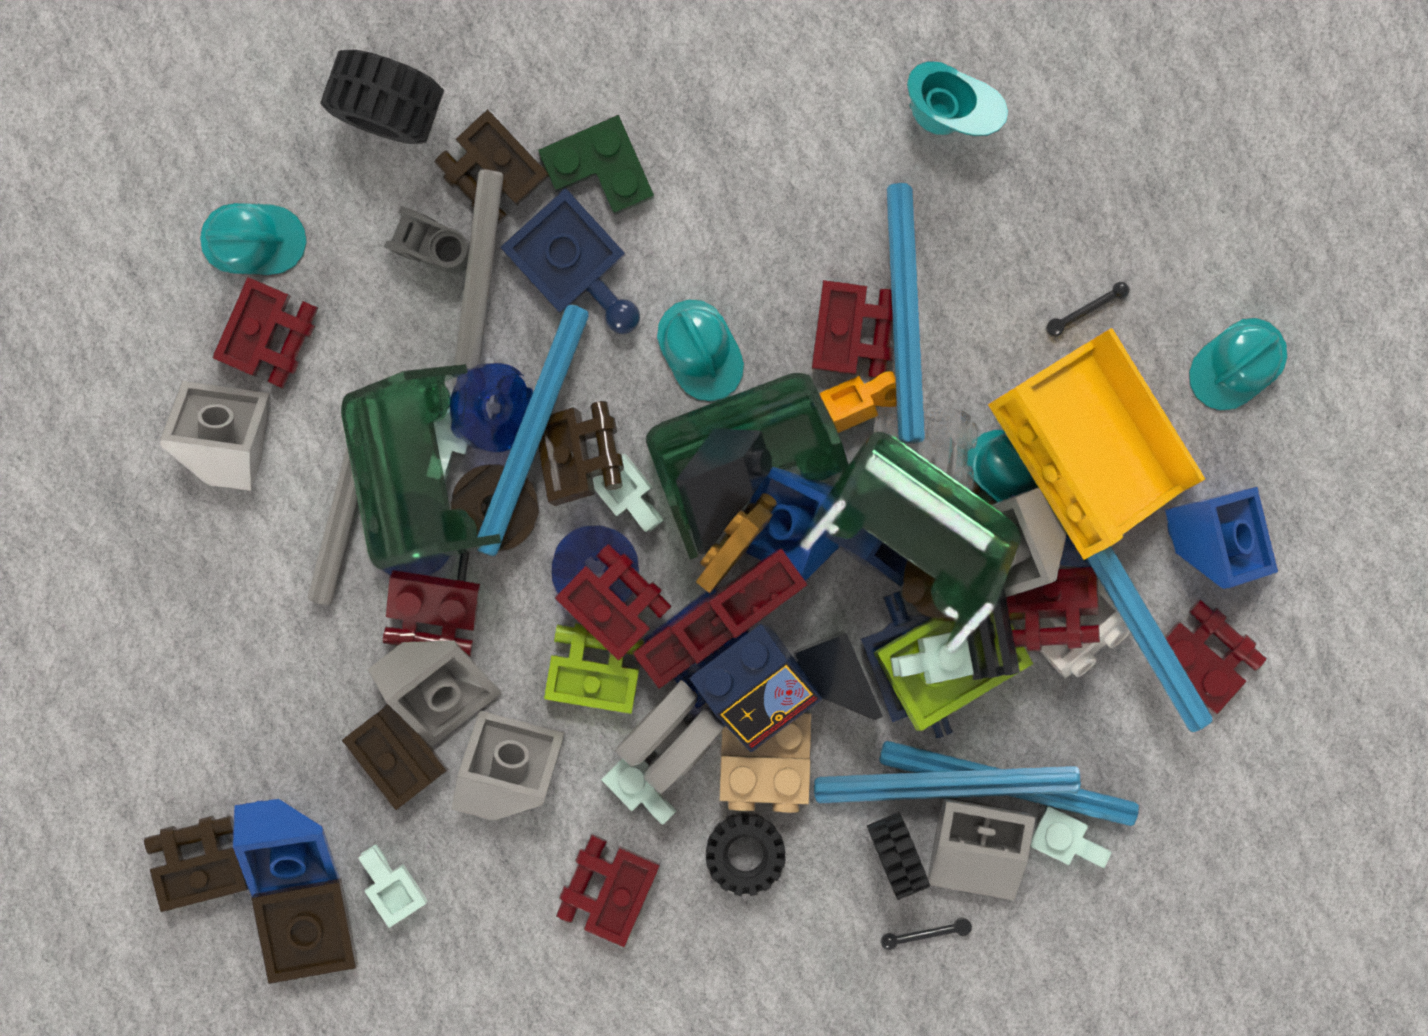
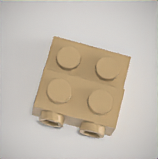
M804 713L754 752H750L725 726L722 729L719 801H728V809L738 811L755 810V802L773 803L772 811L787 813L799 812V804H809L812 714Z

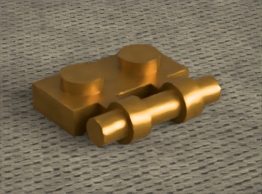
M763 493L756 503H750L744 511H740L724 530L726 535L720 543L716 542L700 561V564L706 569L696 580V583L710 593L725 578L732 567L748 550L755 537L769 523L773 515L771 511L777 505L776 500L772 496Z

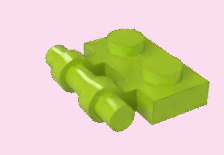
M575 623L574 627L557 624L554 642L571 644L569 657L551 655L544 699L632 714L639 669L623 667L624 656L618 661L611 653L608 664L583 660L585 647L608 650L581 624ZM640 638L626 654L633 655L632 651L643 644L644 639Z

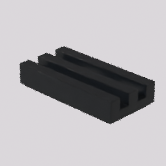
M1003 583L990 585L985 597L976 608L970 606L967 611L961 613L964 616L962 617V624L966 632L973 667V680L1013 675L1020 672ZM986 595H990L1003 666H999L994 641L996 639L995 629L990 619Z

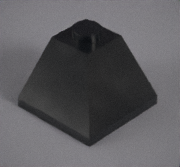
M714 428L677 478L676 483L698 554H707L729 523L741 511L765 477L770 473L772 469V456L766 448L762 431Z
M844 631L837 632L794 651L797 658L796 662L823 699L873 720L883 717L847 633Z

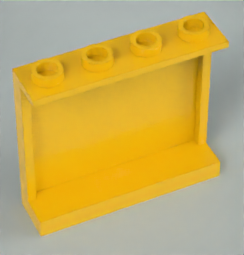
M1113 328L1108 329L988 404L1083 560L1114 545L1124 538L1122 535L1183 491L1205 480L1201 470Z

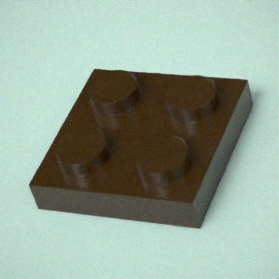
M342 878L253 894L251 899L268 984L350 970L357 967L358 960Z

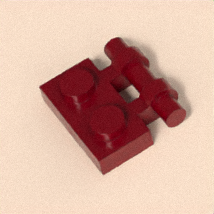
M247 277L212 358L255 377L262 361L272 364L274 367L267 382L283 389L290 373L295 374L300 362L296 361L305 338H311L315 325L312 322L318 307L302 301L296 317L284 312L291 297L289 294ZM278 325L290 329L280 353L268 349Z
M823 280L811 369L855 375L858 358L870 360L868 377L876 378L878 375L887 372L888 362L893 361L894 348L890 347L893 327L891 289L879 290L878 305L865 304L867 286ZM863 318L875 320L872 345L860 343Z
M607 544L596 555L608 568L605 573L599 578L591 569L585 566L555 599L619 661L650 629L638 615L648 607L660 619L672 605L660 595L662 589L654 581L649 584L631 566L634 562L625 553L620 555L612 546ZM618 578L637 596L629 606L609 588Z
M1092 567L1059 569L1056 581L1007 597L1010 620H1025V629L1012 630L1015 648L1027 647V651H1041L1042 646L1068 645V649L1082 648L1083 644L1100 643L1099 625L1081 626V616L1099 615L1098 577ZM1066 617V627L1041 628V618Z
M392 570L389 577L386 617L403 620L402 629L386 626L383 634V644L398 646L402 642L455 641L471 657L473 640L458 638L457 630L474 631L481 584ZM418 622L443 626L442 635L418 631Z
M1199 599L1188 611L1200 622L1199 625L1191 632L1181 622H1177L1165 635V638L1206 707L1213 713L1218 714L1247 682L1234 668L1241 661H1244L1256 671L1265 663L1267 658L1255 648L1256 642L1247 634L1241 636L1225 621L1227 616L1217 607L1212 610ZM1212 634L1229 648V651L1222 658L1204 644Z
M591 834L585 849H580L575 862L578 865L569 886L564 885L560 893L559 899L562 902L556 917L572 923L578 908L590 913L584 927L585 931L625 947L660 867V863L621 846L613 862L601 857L607 840ZM594 871L606 876L597 899L585 893Z

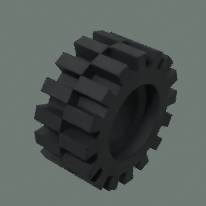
M900 812L866 825L897 900L931 887Z
M741 813V815L736 816L733 814L726 817V820L723 822H719L714 827L712 834L709 835L706 847V864L710 871V876L714 882L716 881L720 884V888L726 892L728 890L734 892V895L742 896V894L754 896L758 895L757 892L762 890L767 891L775 881H778L781 871L785 867L786 851L781 834L764 817L757 814L756 816L750 815L749 813ZM742 837L756 840L763 850L761 863L750 871L736 869L728 859L729 847L735 840Z

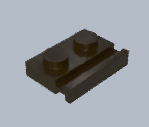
M389 704L342 739V742L395 810L399 809L449 770L432 747Z

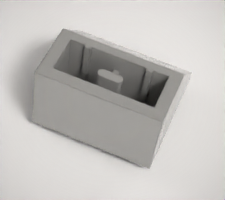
M942 798L927 876L930 885L1015 900L1028 862L1036 817L1025 811L954 798Z

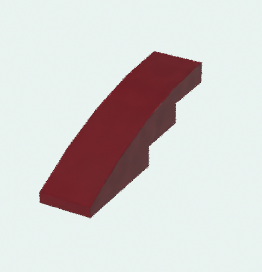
M780 548L634 649L632 653L657 688L660 689L692 664H698L731 638H737L806 587L807 583Z

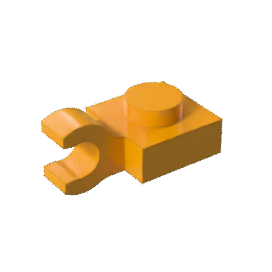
M892 371L884 372L865 384L860 376H857L819 393L822 404L837 433L878 416L875 406L883 408L897 406L896 377Z

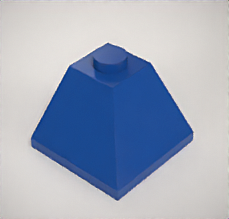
M772 467L770 473L751 497L750 503H756L760 496L766 493L776 500L777 505L771 511L773 515L769 523L755 537L745 553L762 561L781 548L806 581L839 548L826 538L825 535L830 529L834 515L844 507L849 498L854 496L827 483Z
M1258 487L1165 509L1168 520L1167 529L1173 541L1175 553L1222 589L1231 588L1278 572Z
M280 799L234 805L233 849L251 896L255 893L340 879L321 825Z

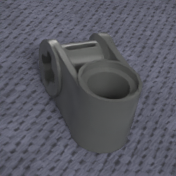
M403 206L400 207L398 212L401 215L400 221L392 240L386 241L384 248L415 262H423L447 273L456 274L466 270L470 242L460 232L440 224L436 220ZM449 241H459L462 248L459 257L451 262L443 261L440 253L444 244Z

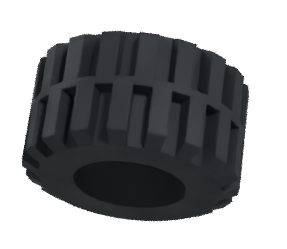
M340 50L337 53L320 104L335 118L363 131L401 143L423 144L427 142L444 89L430 76L401 62L362 50Z

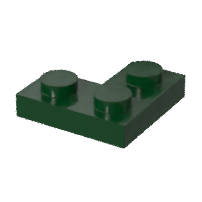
M619 114L538 150L556 193L597 175L614 215L655 198Z

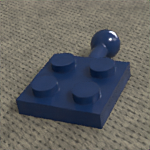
M566 188L500 247L560 314L565 311L568 305H572L580 296L588 291L606 311L605 321L613 332L628 334L637 328L640 322L638 307L630 300L618 299L600 279L626 256L625 252Z

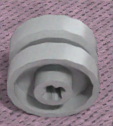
M682 680L658 702L615 749V752L630 766L639 765L653 751L657 752L659 755L645 770L644 779L660 794L669 788L681 775H686L710 749V743L725 727L711 708L702 709L688 724L683 720L697 703L698 695Z

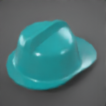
M935 61L918 64L909 73L907 81L908 94L911 99L909 107L912 109L913 117L917 123L926 131L935 135H948L957 131L970 136H988L998 132L1006 123L1008 116L1006 101L995 88L987 83L964 74L947 64Z
M233 203L222 205L210 213L203 223L200 235L202 252L208 262L220 271L233 274L273 275L284 273L296 266L304 255L307 243L305 228L298 217L288 209L272 204Z
M692 299L675 303L665 311L658 324L657 339L677 382L687 394L698 400L715 401L726 398L737 388L743 377L744 361L740 348L723 316L714 306L702 300Z
M1258 318L1242 319L1230 325L1205 345L1193 358L1189 370V379L1196 398L1207 407L1217 410L1236 409L1254 398L1274 382L1285 368L1288 354L1287 345L1281 332L1270 322Z
M996 429L984 432L973 441L967 453V467L970 476L997 503L1038 487L1004 430Z

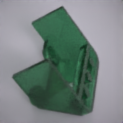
M466 364L402 371L352 391L343 398L341 417L367 551L371 562L378 569L462 554L501 543L500 534L476 538V524L468 513L461 508L450 510L434 423L444 419L451 404L450 393L445 386V381L468 373Z
M791 373L663 421L652 427L646 435L647 447L690 560L699 556L689 532L691 528L676 480L714 428L762 431L766 448L772 456V467L786 470L797 466L802 477L817 481L826 480L832 475L839 473L849 497L859 495L840 437L812 378L804 373Z
M875 432L862 445L820 505L800 545L808 550L824 530L833 536L846 539L855 537L861 528L870 532L935 578L931 587L934 604L940 612L956 620L946 644V648L954 652L995 608L1019 547L1021 536L1019 530L1009 518L892 435L884 432Z

